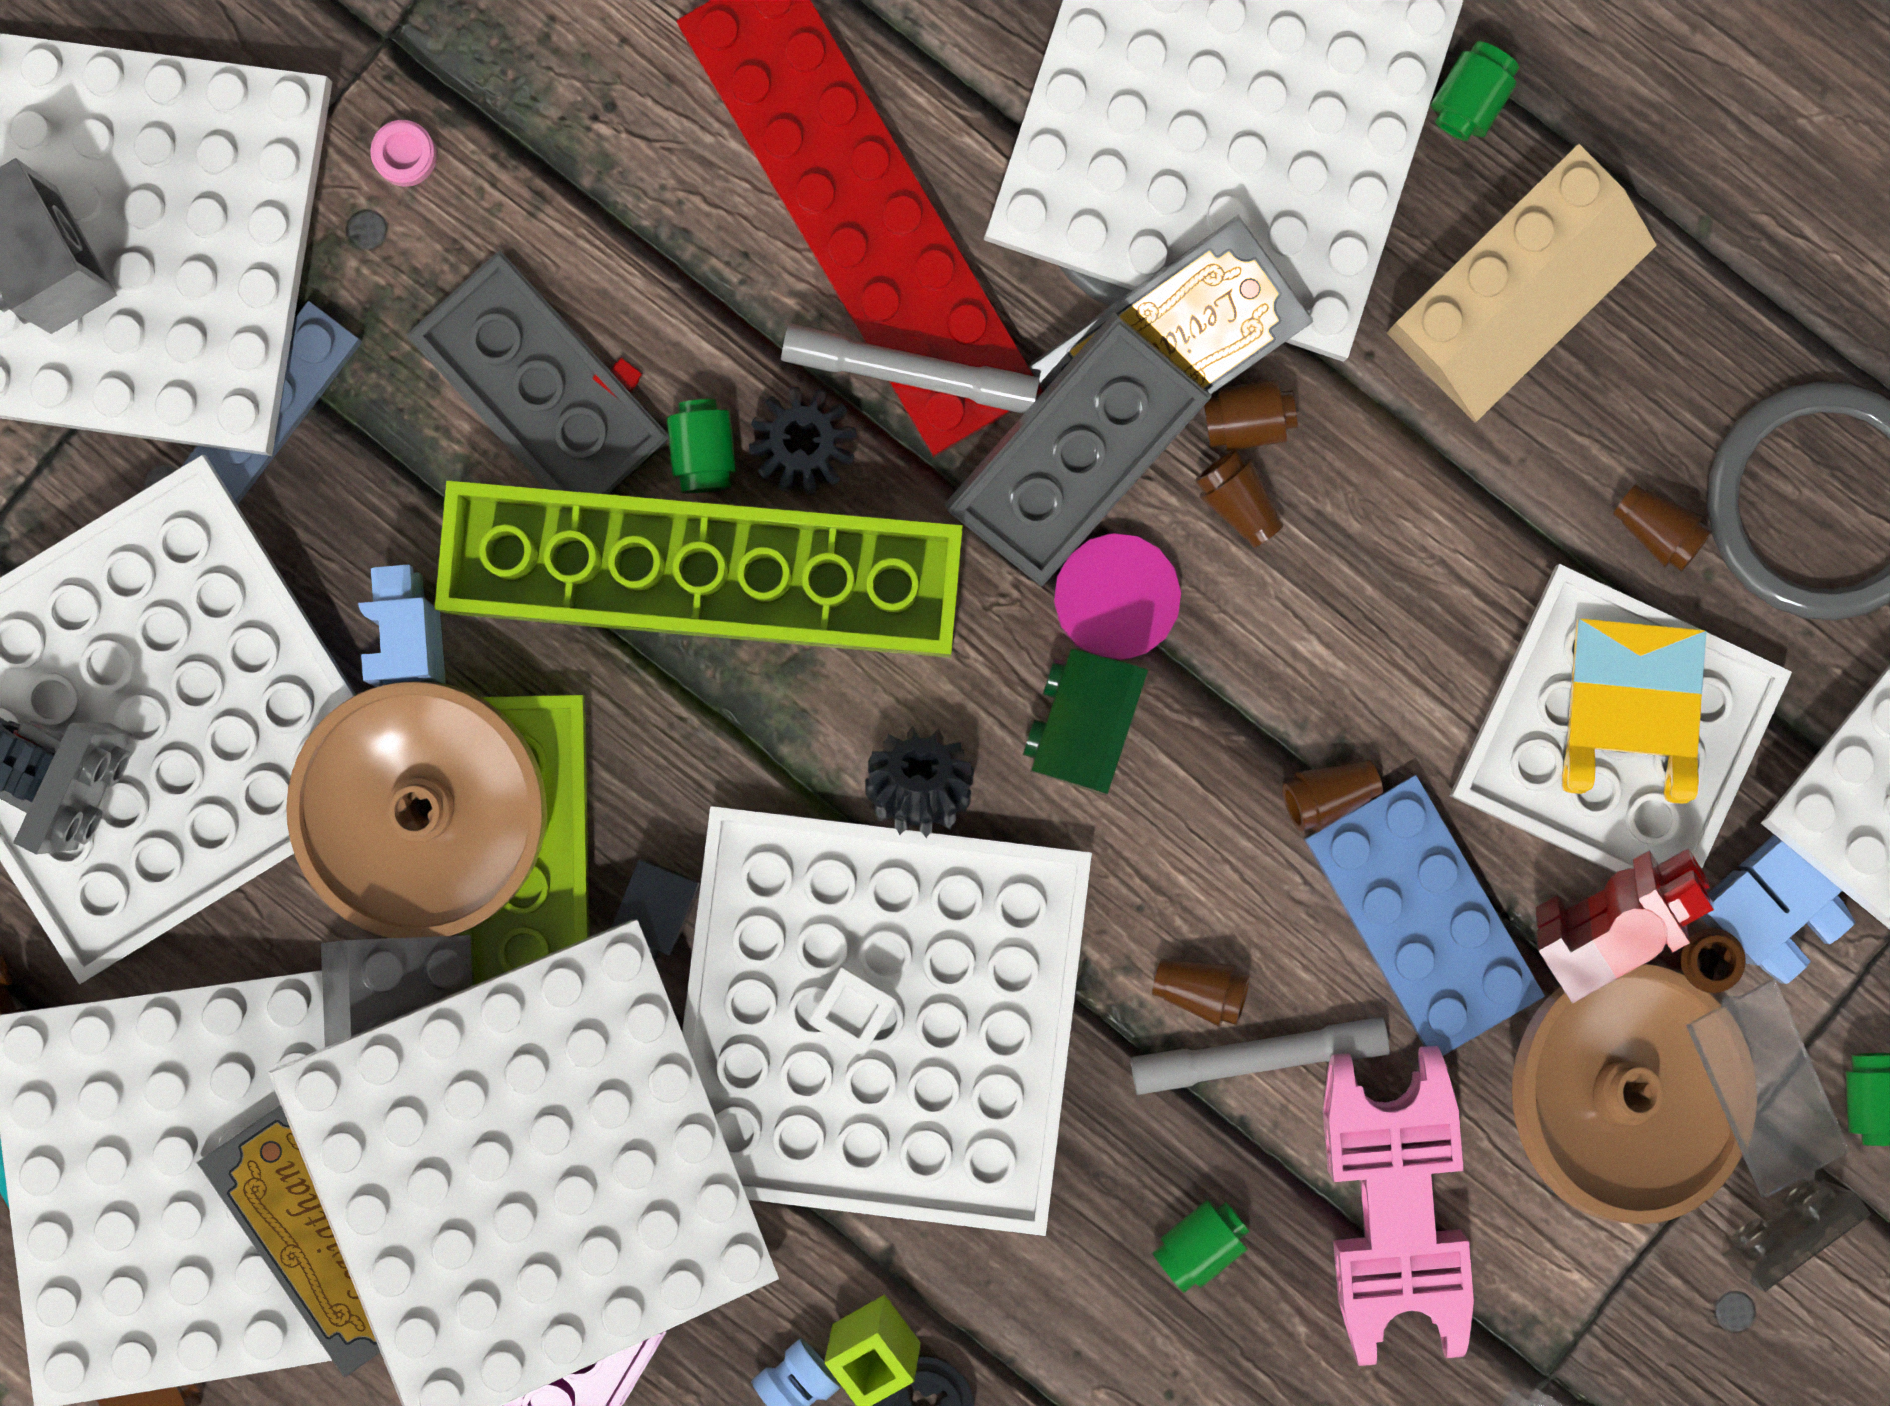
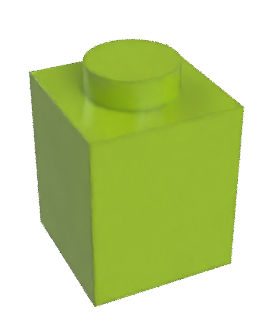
M884 1294L832 1324L824 1364L856 1406H872L915 1381L921 1342Z

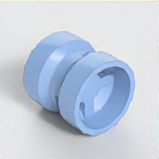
M799 1338L785 1351V1360L776 1368L766 1367L751 1380L754 1389L767 1406H810L816 1400H827L841 1388L839 1382L824 1364V1360L802 1338Z

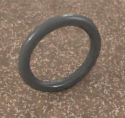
M1815 381L1786 387L1760 400L1735 422L1718 448L1709 475L1707 511L1711 530L1713 531V539L1726 566L1749 592L1773 608L1798 617L1836 621L1867 615L1890 603V563L1875 576L1856 585L1836 589L1812 588L1790 581L1768 567L1754 551L1743 529L1739 511L1740 481L1748 459L1767 435L1778 426L1796 417L1819 412L1846 414L1868 422L1886 434L1890 439V399L1881 393L1852 383Z

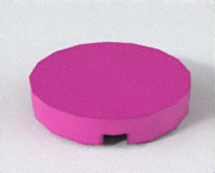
M1112 533L1088 540L1067 558L1056 579L1054 604L1060 627L1075 646L1087 653L1122 661L1145 655L1166 639L1178 618L1181 589L1175 568L1158 547L1138 536Z

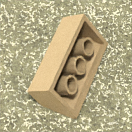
M1578 144L1390 328L1387 334L1476 423L1657 245L1624 188Z

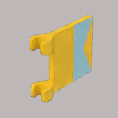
M1581 618L1576 620L1567 748L1562 772L1563 791L1583 794L1593 788L1595 783L1596 749L1669 756L1664 783L1665 800L1670 803L1685 804L1697 797L1699 785L1697 757L1706 645L1705 630Z

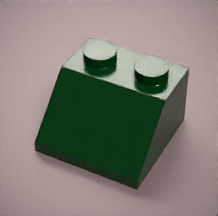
M1072 648L1069 651L1066 662L1054 658L1043 690V695L1052 697L1054 700L1046 722L1034 719L1022 754L1034 759L1030 772L1099 795H1107L1148 669Z

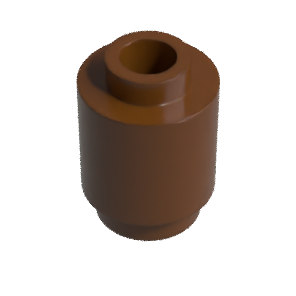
M1278 379L1219 388V395H1213L1204 405L1210 447L1226 445L1227 451L1284 443L1287 442L1286 429L1298 428L1293 390L1280 392Z

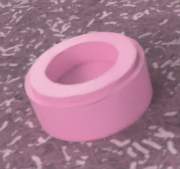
M396 120L387 123L378 130L372 140L370 150L372 163L380 175L394 185L403 187L417 185L428 178L436 165L437 150L433 139L422 126L413 121Z

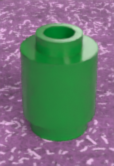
M1477 41L1470 52L1463 51L1431 103V108L1439 115L1435 120L1436 125L1447 134L1462 141H1468L1471 135L1485 137L1517 85L1514 76L1519 70L1518 63L1501 49L1482 41Z
M697 399L678 403L679 413L667 417L672 475L673 478L679 479L681 493L697 494L731 489L730 474L736 472L730 411L717 410L716 399Z
M1890 1052L1852 1054V1069L1845 1071L1848 1132L1861 1134L1862 1145L1890 1146Z
M1207 1199L1160 1237L1163 1244L1152 1254L1183 1293H1186L1195 1284L1202 1288L1244 1254L1248 1248L1241 1238L1249 1233L1250 1230L1226 1201L1216 1208Z

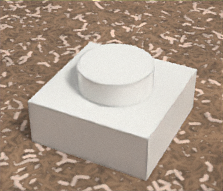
M842 966L808 1023L864 1056L897 999Z

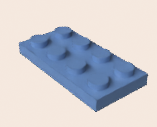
M1416 775L1383 792L1382 795L1371 799L1368 803L1322 831L1314 832L1304 838L1305 843L1424 1047L1438 1046L1442 1056L1545 997Z

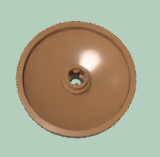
M404 681L376 687L350 698L329 713L310 734L296 759L288 786L286 805L290 842L301 871L311 887L331 909L347 921L364 930L388 938L448 937L468 930L496 914L519 892L530 876L542 848L547 819L546 794L539 765L530 746L515 725L500 710L481 697L456 686L430 681ZM418 798L420 800L428 798L433 809L428 813V819L420 816L416 810Z
M1643 964L1573 1004L1562 987H1559L1545 1000L1528 1024L1518 1048L1513 1070L1512 1102L1515 1123L1524 1150L1537 1173L1560 1198L1583 1213L1598 1219L1619 1223L1650 1224L1672 1220L1698 1208L1709 1200L1731 1176L1740 1161L1751 1130L1754 1113V1083L1745 1044L1737 1027L1722 1005L1710 993L1695 988L1684 975L1667 968Z

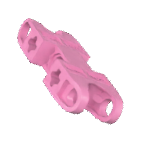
M1438 1046L1419 1047V1071L1412 1072L1411 1084L1406 1093L1397 1100L1390 1102H1376L1365 1096L1363 1087L1357 1085L1350 1053L1331 1055L1323 1105L1327 1170L1334 1182L1360 1180L1365 1238L1333 1240L1338 1302L1358 1366L1376 1365V1342H1383L1384 1330L1389 1321L1396 1315L1406 1311L1422 1312L1431 1317L1433 1324H1437L1445 1358L1464 1357L1467 1352L1474 1304L1469 1241L1460 1229L1436 1231L1431 1174L1463 1171L1459 1109L1447 1067Z

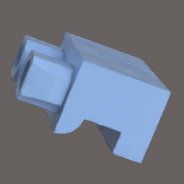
M410 565L371 568L373 602L358 603L365 617L379 625L381 653L361 655L363 681L374 687L404 681H430L446 684L440 611L435 610V606L424 599L423 576L420 573H413V567Z
M1776 835L1771 836L1739 865L1742 871L1733 870L1708 893L1713 902L1714 910L1700 917L1709 927L1725 930L1738 939L1745 952L1746 964L1760 966L1762 970L1778 982L1784 984L1791 982L1811 962L1790 939L1802 926L1807 923L1824 944H1831L1856 923L1848 908L1838 896L1842 890Z

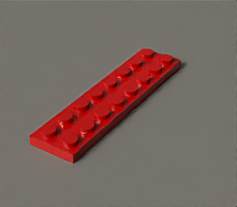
M710 0L676 20L677 26L865 343L973 367L989 366L1034 376L811 0ZM888 381L933 458L1013 412L978 404L972 399ZM1039 384L1036 397L1040 396L1043 393Z

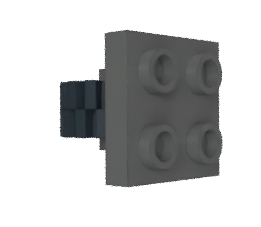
M0 717V799L27 813L13 843L36 855L77 850L80 843L83 845L87 844L101 822L103 812L97 807L107 786H114L120 780L129 763L130 752L125 750L132 734L111 723H70L65 734L62 735L34 721H30V723L22 721L21 724L10 720L7 722Z

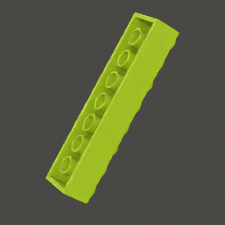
M446 481L435 610L452 615L951 658L963 525Z

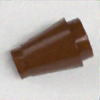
M1236 450L1216 460L1195 479V482L1203 491L1199 497L1244 539H1247L1253 548L1269 540L1284 526L1277 516V512L1251 459L1243 460Z
M1637 484L1629 490L1613 513L1664 568L1670 563L1681 572L1685 570L1713 532L1701 523L1702 515L1648 490L1645 491Z
M1367 759L1359 763L1354 762L1296 772L1293 781L1283 784L1282 792L1287 811L1296 828L1301 832L1311 828L1316 832H1320L1368 803L1372 798L1382 795L1383 788L1376 767Z
M1716 928L1701 930L1689 939V944L1681 948L1679 963L1683 973L1690 984L1703 992H1724L1736 985L1744 973L1746 964L1744 949L1738 939L1725 930ZM1704 948L1709 951L1711 959L1709 965L1705 969L1700 970L1701 962L1697 958L1700 950Z
M1162 958L1156 972L1152 995L1164 998L1165 1001L1221 1027L1223 1021L1238 1025L1248 993L1250 975L1236 972L1237 965L1179 960L1170 961Z

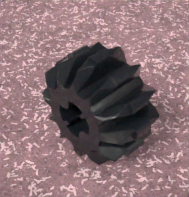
M792 387L789 390L792 408L784 410L779 400L773 396L766 400L769 411L776 417L774 423L762 417L753 418L751 422L752 428L761 434L770 436V439L750 443L749 451L752 456L774 454L761 465L758 472L763 479H767L784 468L785 470L779 484L781 492L790 493L798 475L803 476V487L806 495L813 496L817 493L814 474L821 472L826 481L832 486H836L840 482L837 472L829 465L832 460L842 465H853L855 460L854 454L848 450L836 447V444L847 443L857 439V432L854 427L848 426L832 429V427L844 419L847 414V408L841 403L832 407L827 413L822 414L821 412L827 399V394L824 390L817 389L812 396L810 406L807 407L803 406V396L800 388ZM798 427L805 434L813 429L819 432L821 437L813 439L818 449L809 456L801 449L793 454L788 452L786 445H793L789 435L793 429Z
M913 725L907 732V740L905 741L888 734L883 742V751H872V755L868 760L869 775L865 779V795L868 797V801L874 802V813L878 818V822L895 818V829H897L899 835L908 829L910 825L919 826V830L925 838L932 832V823L934 822L951 830L952 825L956 822V812H966L971 803L970 786L973 785L974 770L971 767V763L964 761V750L961 747V742L943 745L944 736L939 728L929 738H920V734Z

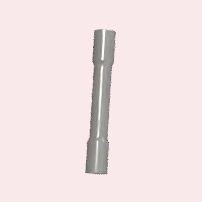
M792 323L788 324L781 355V361L830 372L845 371L965 397L972 399L978 404L1023 414L1035 402L1040 380L1039 377L989 366L973 367L854 341L842 334Z
M1376 1017L1328 1025L1316 1031L1198 1050L1178 1049L1130 1057L1136 1095L1190 1087L1201 1081L1325 1061L1329 1062L1331 1055L1350 1053L1352 1060L1389 1055L1390 1050L1384 1018Z

